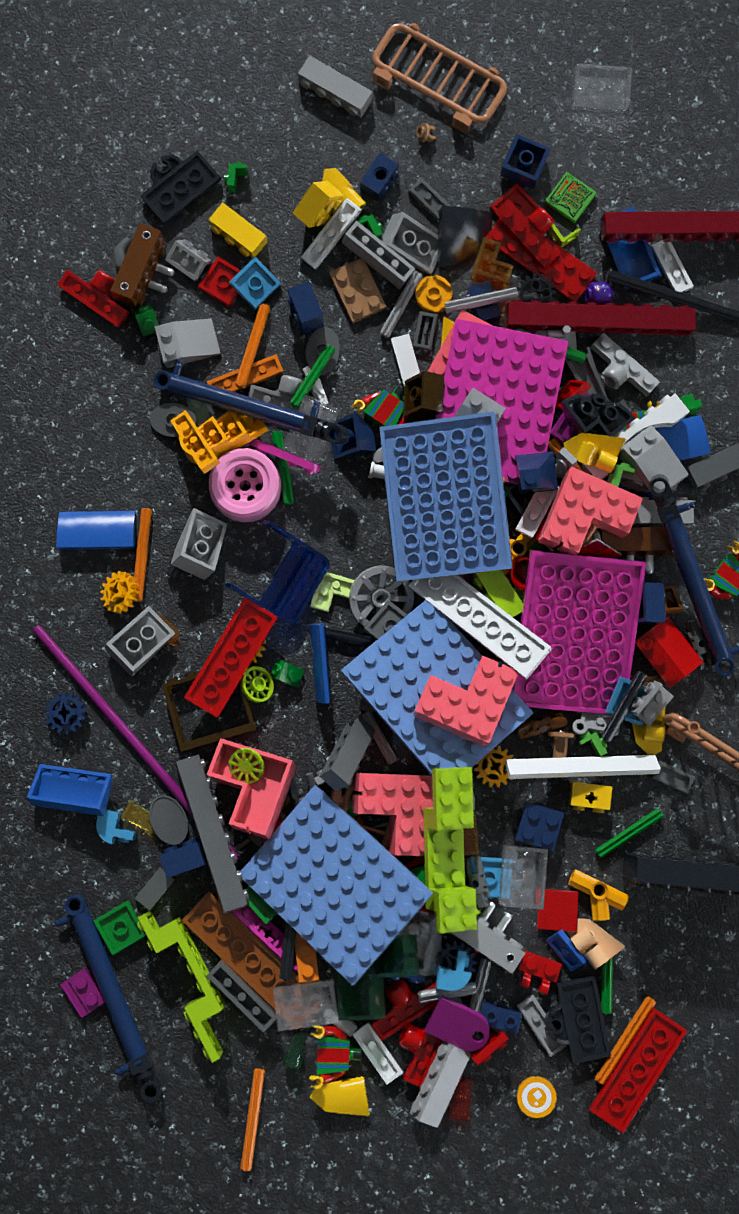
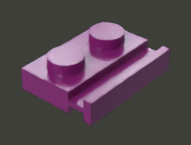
M86 967L60 984L81 1018L105 1002L99 987Z

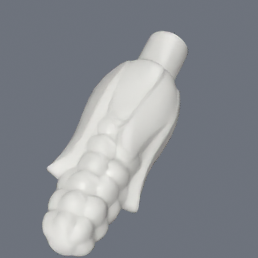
M309 366L302 369L305 376H307L311 370ZM318 378L310 391L315 399L320 402V405L327 407L328 399Z

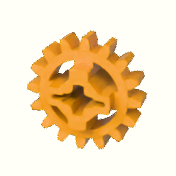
M118 571L117 574L112 573V578L107 577V583L102 584L105 588L100 591V593L104 594L101 601L105 602L103 606L108 608L109 611L121 614L122 611L127 612L128 607H134L132 602L138 600L135 595L139 594V591H136L139 584L135 583L136 578L132 577L129 573Z
M498 746L496 750L493 748L476 763L478 767L474 771H479L480 774L477 775V778H483L482 784L489 782V787H492L493 783H495L497 788L500 787V782L507 785L506 779H509L507 772L504 775L503 767L506 759L513 757V754L507 755L508 749L502 752L501 746ZM492 753L500 754L503 758L496 759ZM486 759V768L482 770L483 760ZM491 761L499 763L500 766L497 767L498 772L490 769L492 767ZM494 774L498 780L490 779L487 775Z

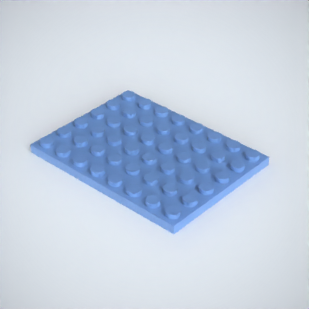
M496 412L380 427L396 582L513 569Z
M427 600L422 602L341 669V673L431 775L432 769L473 767L533 714L521 698L511 690L490 743L486 748L413 716L430 675L467 691L482 657L457 627Z
M317 785L313 786L272 834L271 839L264 843L240 871L243 880L352 985L357 983L434 894Z

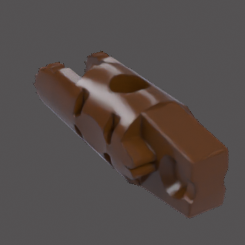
M556 711L522 723L517 727V732L520 739L533 737L561 728L568 721L564 718L561 711Z

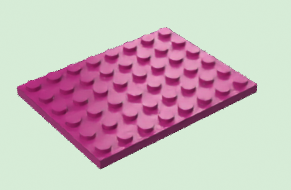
M456 319L444 375V407L442 413L436 414V419L454 417L472 388L505 407L504 414L497 423L502 475L505 483L518 486L515 455L547 452L550 438L549 432L552 427L568 341Z
M530 550L521 624L547 643L552 650L527 679L518 673L512 690L528 707L608 714L605 710L619 677L630 680L646 562Z

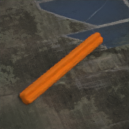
M261 304L235 381L237 388L244 389L246 387L270 312L269 305Z
M149 508L141 509L134 572L135 583L139 584L136 591H139V594L135 595L138 599L135 602H142L152 517V510Z
M648 996L644 999L611 1051V1056L607 1057L595 1076L597 1082L602 1085L607 1082L655 1006V1000Z
M259 1068L255 1069L253 1074L241 1161V1170L251 1171L265 1074V1070Z

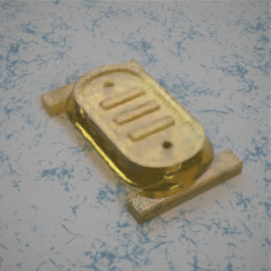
M131 799L120 818L124 820L126 817L129 822L143 830H148L147 834L151 835L153 828L151 822L149 823V811L138 804H133L134 800Z

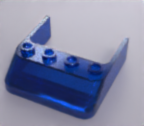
M264 520L262 524L291 542V548L259 600L233 584L226 583L225 587L276 615L278 619L293 624L301 617L327 573L330 562L326 556L272 521Z

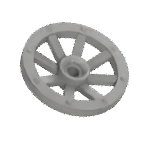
M374 566L363 571L354 580L349 593V606L353 616L363 626L369 623L365 618L376 606L377 613L387 600L405 602L402 611L407 615L411 612L414 593L408 586L410 584L409 580L398 582L395 580L384 588L386 573L396 577L395 568ZM375 574H380L378 586L375 588L368 578ZM363 583L371 591V594H358ZM403 584L406 596L390 594L391 591ZM382 594L381 599L377 600V596ZM371 600L360 613L357 601Z

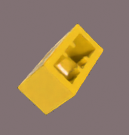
M571 782L568 805H572L573 810L585 811V807L593 808L592 812L604 813V810H610L612 787ZM591 792V796H594V800H591L589 803V800L585 798L586 795H590Z

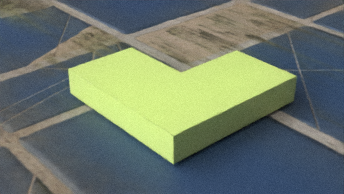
M320 571L310 608L328 613L334 595L349 599L350 589L354 580Z

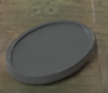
M321 327L315 330L310 336L306 347V359L310 369H312L326 345H331L335 348L334 355L320 376L327 375L335 368L340 355L339 339L336 333L328 327Z
M178 403L159 405L150 415L152 427L160 434L168 437H179L170 420L186 410L196 426L198 421L195 413L190 408Z
M160 795L156 797L149 809L153 830L161 840L168 844L176 845L181 843L188 832V821L183 808L170 796Z

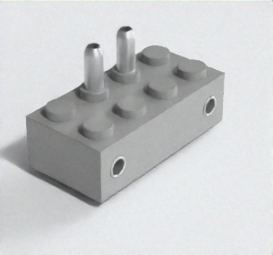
M490 902L481 916L477 917V930L451 933L472 946L475 953L481 952L510 973H513L525 952L522 950L523 946L513 938L510 940L505 938L506 935L503 931L512 919L511 914L506 913L497 927L493 929L488 927L487 919L495 909V904Z

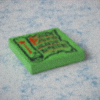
M566 172L545 200V203L573 223H576L597 192Z

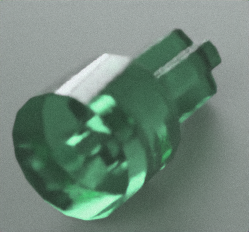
M294 1035L290 1052H286L283 1065L296 1069L301 1068L304 1057L301 1056L305 1042L304 1035Z

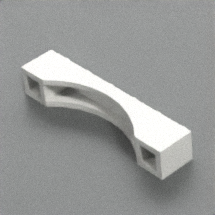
M676 393L671 397L667 395L659 401L660 405L654 408L652 406L644 413L645 417L641 420L636 418L629 424L630 428L624 432L622 429L614 437L625 438L626 440L623 444L625 445L631 438L644 431L650 425L653 428L672 427L690 411ZM582 464L581 466L587 474L601 480L609 475L608 472L592 465Z

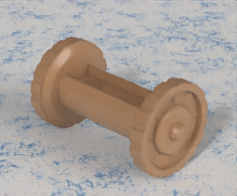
M563 731L548 732V736L554 738L553 758H567L568 739L574 738V734L564 733Z

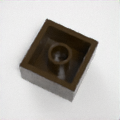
M423 371L405 380L403 417L424 421L436 414L442 413L444 407L443 390L445 389L444 375Z

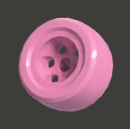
M248 448L229 451L219 458L220 464L212 468L209 477V493L216 508L224 516L238 522H254L267 516L275 508L281 494V478L274 463L266 455ZM238 470L243 471L241 477L236 476ZM255 471L258 475L256 478H251L250 473ZM229 482L235 483L233 488H228L227 485ZM244 484L251 486L248 491L241 490ZM258 484L263 485L260 491L256 490ZM234 495H240V500L233 499ZM251 496L255 497L253 500H247Z

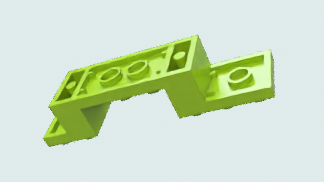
M472 767L432 769L433 807L423 808L425 886L434 893L427 900L426 909L436 911L438 933L477 930L476 889L465 886L463 829L474 828Z
M150 910L139 916V922H137L142 933L146 932L149 938L147 939L148 946L152 951L155 950L158 953L178 942V951L182 957H186L188 961L186 965L190 974H195L198 980L196 982L197 988L201 993L204 992L203 995L190 1001L184 1007L186 1010L184 1015L189 1023L192 1022L195 1028L193 1033L196 1039L202 1041L204 1055L207 1059L210 1058L213 1063L220 1059L224 1051L207 1018L222 1011L226 1003L217 986L207 977L209 970L184 922H182L181 916L159 927Z

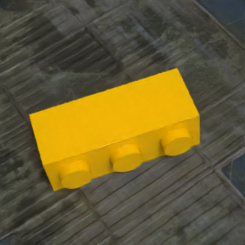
M223 202L208 219L211 226L210 229L215 234L224 236L225 241L231 246L236 245L240 248L239 251L246 257H256L267 244L265 234Z

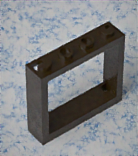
M190 672L185 674V678L178 680L177 677L166 680L167 683L162 684L181 752L219 742L220 738L226 740L257 730L250 702L242 692L241 682H239L238 687L249 724L186 742L172 689L192 684L198 674Z

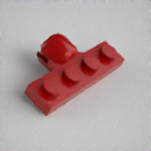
M508 199L495 212L544 268L559 256L543 236L554 224L553 218L544 208L538 207L530 216L525 217Z
M67 269L57 284L118 328H120L129 314L127 310L111 300L110 290L115 279L101 270L97 271L90 282H85Z
M404 980L396 981L386 990V996L391 1002L392 1008L373 1020L371 1025L381 1041H383L435 1007L438 1001L420 1003L418 992H412ZM436 980L419 991L435 989Z
M407 1024L403 1028L399 1038L400 1046L413 1052L403 1079L421 1087L429 1072V1067L435 1059L438 1047L443 1040L425 1032V1028L420 1029L411 1024Z

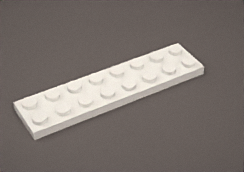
M458 575L416 579L408 585L414 592L430 602L447 618L507 665L519 672L525 679L533 673L552 650L547 643Z

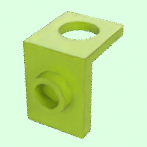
M554 224L547 232L549 239L560 247H564L579 236L580 229H576L565 238Z

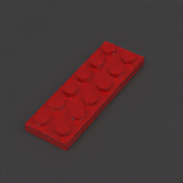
M499 219L485 237V241L531 274L536 273L537 278L540 274L544 275V280L549 277L548 283H554L552 289L569 301L577 302L586 287L593 281L597 272L545 235H543L544 238L556 250L559 256L544 268L508 226Z
M244 597L184 698L218 718L278 617Z
M653 1008L607 1082L595 1097L589 1110L624 1133L684 1038L687 1030Z

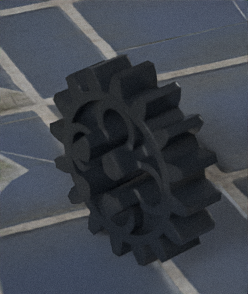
M536 273L532 274V278L526 275L525 282L519 281L522 286L516 287L519 291L518 298L522 302H530L536 299L541 301V303L555 301L556 299L552 297V294H556V291L551 289L554 287V283H548L549 277L544 280L543 274H540L538 278ZM534 281L538 283L536 287L537 292L548 291L546 297L538 295L536 299L532 296L525 299L523 296L526 291L528 293L535 292V289L532 287Z

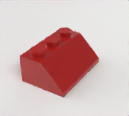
M669 616L665 617V622L657 623L635 640V644L669 688L703 663V660Z

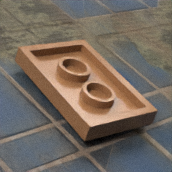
M361 258L329 272L352 324L386 309V305L367 264Z

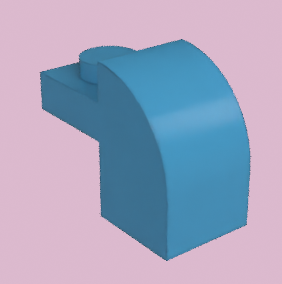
M106 809L104 816L97 817V832L107 843H115L116 837H118V841L129 843L130 840L136 839L137 832L118 828L121 812Z
M457 948L454 968L438 966L437 989L455 991L463 988L468 983L472 973L464 970V967H468L469 955H466L465 949Z

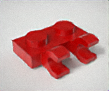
M524 950L525 955L518 967V970L523 971L519 985L528 988L532 975L541 977L538 991L547 995L550 981L557 982L562 963Z
M494 1030L489 1035L490 1039L482 1048L475 1050L471 1055L477 1065L486 1063L492 1057L490 1055L496 1049L498 1051L507 1044L506 1040H508V1037L502 1030L499 1032Z

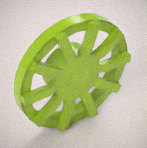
M254 666L247 669L240 681L242 692L248 700L260 703L268 700L274 690L271 675L262 667ZM256 671H260L259 676H256ZM263 690H267V691H268V694L265 695V693L263 692ZM259 692L263 696V699H259Z
M241 748L231 755L228 764L230 774L236 780L249 785L257 782L263 776L264 762L256 751L250 748ZM245 752L250 753V756L246 757ZM242 753L243 759H240L237 754ZM253 756H255L258 761L254 762V760L252 759ZM234 757L237 759V761H239V763L233 762ZM260 764V769L255 768V765ZM252 771L258 772V777Z

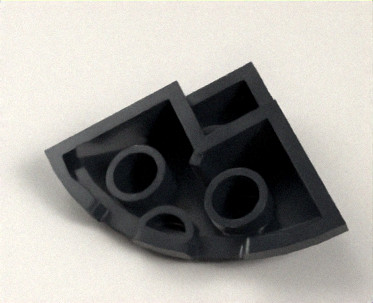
M442 206L439 209V229L437 231L438 268L460 264L480 249L491 227L492 212L456 206Z
M593 393L583 396L577 394L561 402L563 413L574 437L581 433L614 436L636 419L623 405L618 402L614 404L606 400V396Z

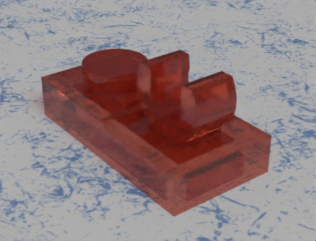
M460 1078L450 1100L449 1119L469 1121L472 1078Z

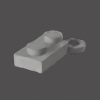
M581 712L580 719L573 722L572 730L577 735H583L586 731L603 733L612 715ZM581 724L583 730H578L577 725ZM619 728L614 736H617L619 734Z

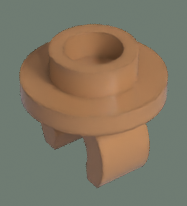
M422 123L417 129L419 141L432 142L436 139V136H432L429 133L433 132L435 127Z

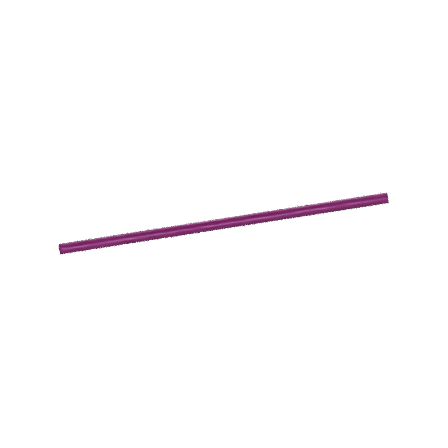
M40 625L32 630L33 633L191 815L185 793L45 630ZM228 845L230 852H233L234 850L232 849V847ZM234 851L235 856H236V860H238L240 857H239L238 854Z

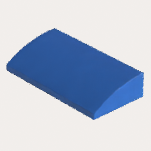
M633 206L621 212H636ZM606 241L618 272L648 282L660 278L661 274L649 243L645 241L609 243Z
M701 415L681 419L672 427L654 428L664 437L679 461L711 454Z
M136 511L59 512L56 548L59 550L135 549Z
M309 624L315 700L318 703H330L331 695L325 624Z
M39 764L27 799L33 806L104 816L113 776L112 774Z

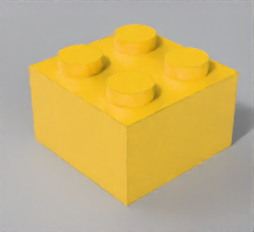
M329 181L313 182L293 211V214L309 228L326 225L332 217L330 216L332 212L337 210L342 204L341 199L344 195Z

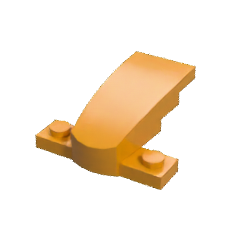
M186 410L170 420L179 434V441L186 457L192 463L198 465L204 474L220 464L219 457L246 445L268 431L263 421L232 411H227L217 420L212 416L199 427L196 426Z

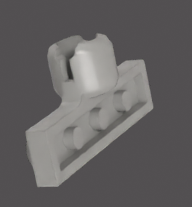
M604 333L590 347L609 365L601 374L602 381L608 388L618 389L625 381H629L647 397L660 383L659 380Z
M288 375L281 377L276 391L251 384L248 397L306 415H310L314 403L306 400L303 401L298 409L290 405V401L303 381ZM322 405L319 406L320 409L317 416L320 419L324 409Z

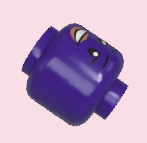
M592 282L585 289V300L587 303L595 302L597 305H604L610 303V300L614 297V290L610 288L607 282Z

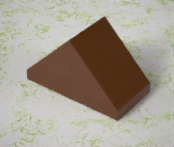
M675 585L665 586L666 616L683 613L684 607Z

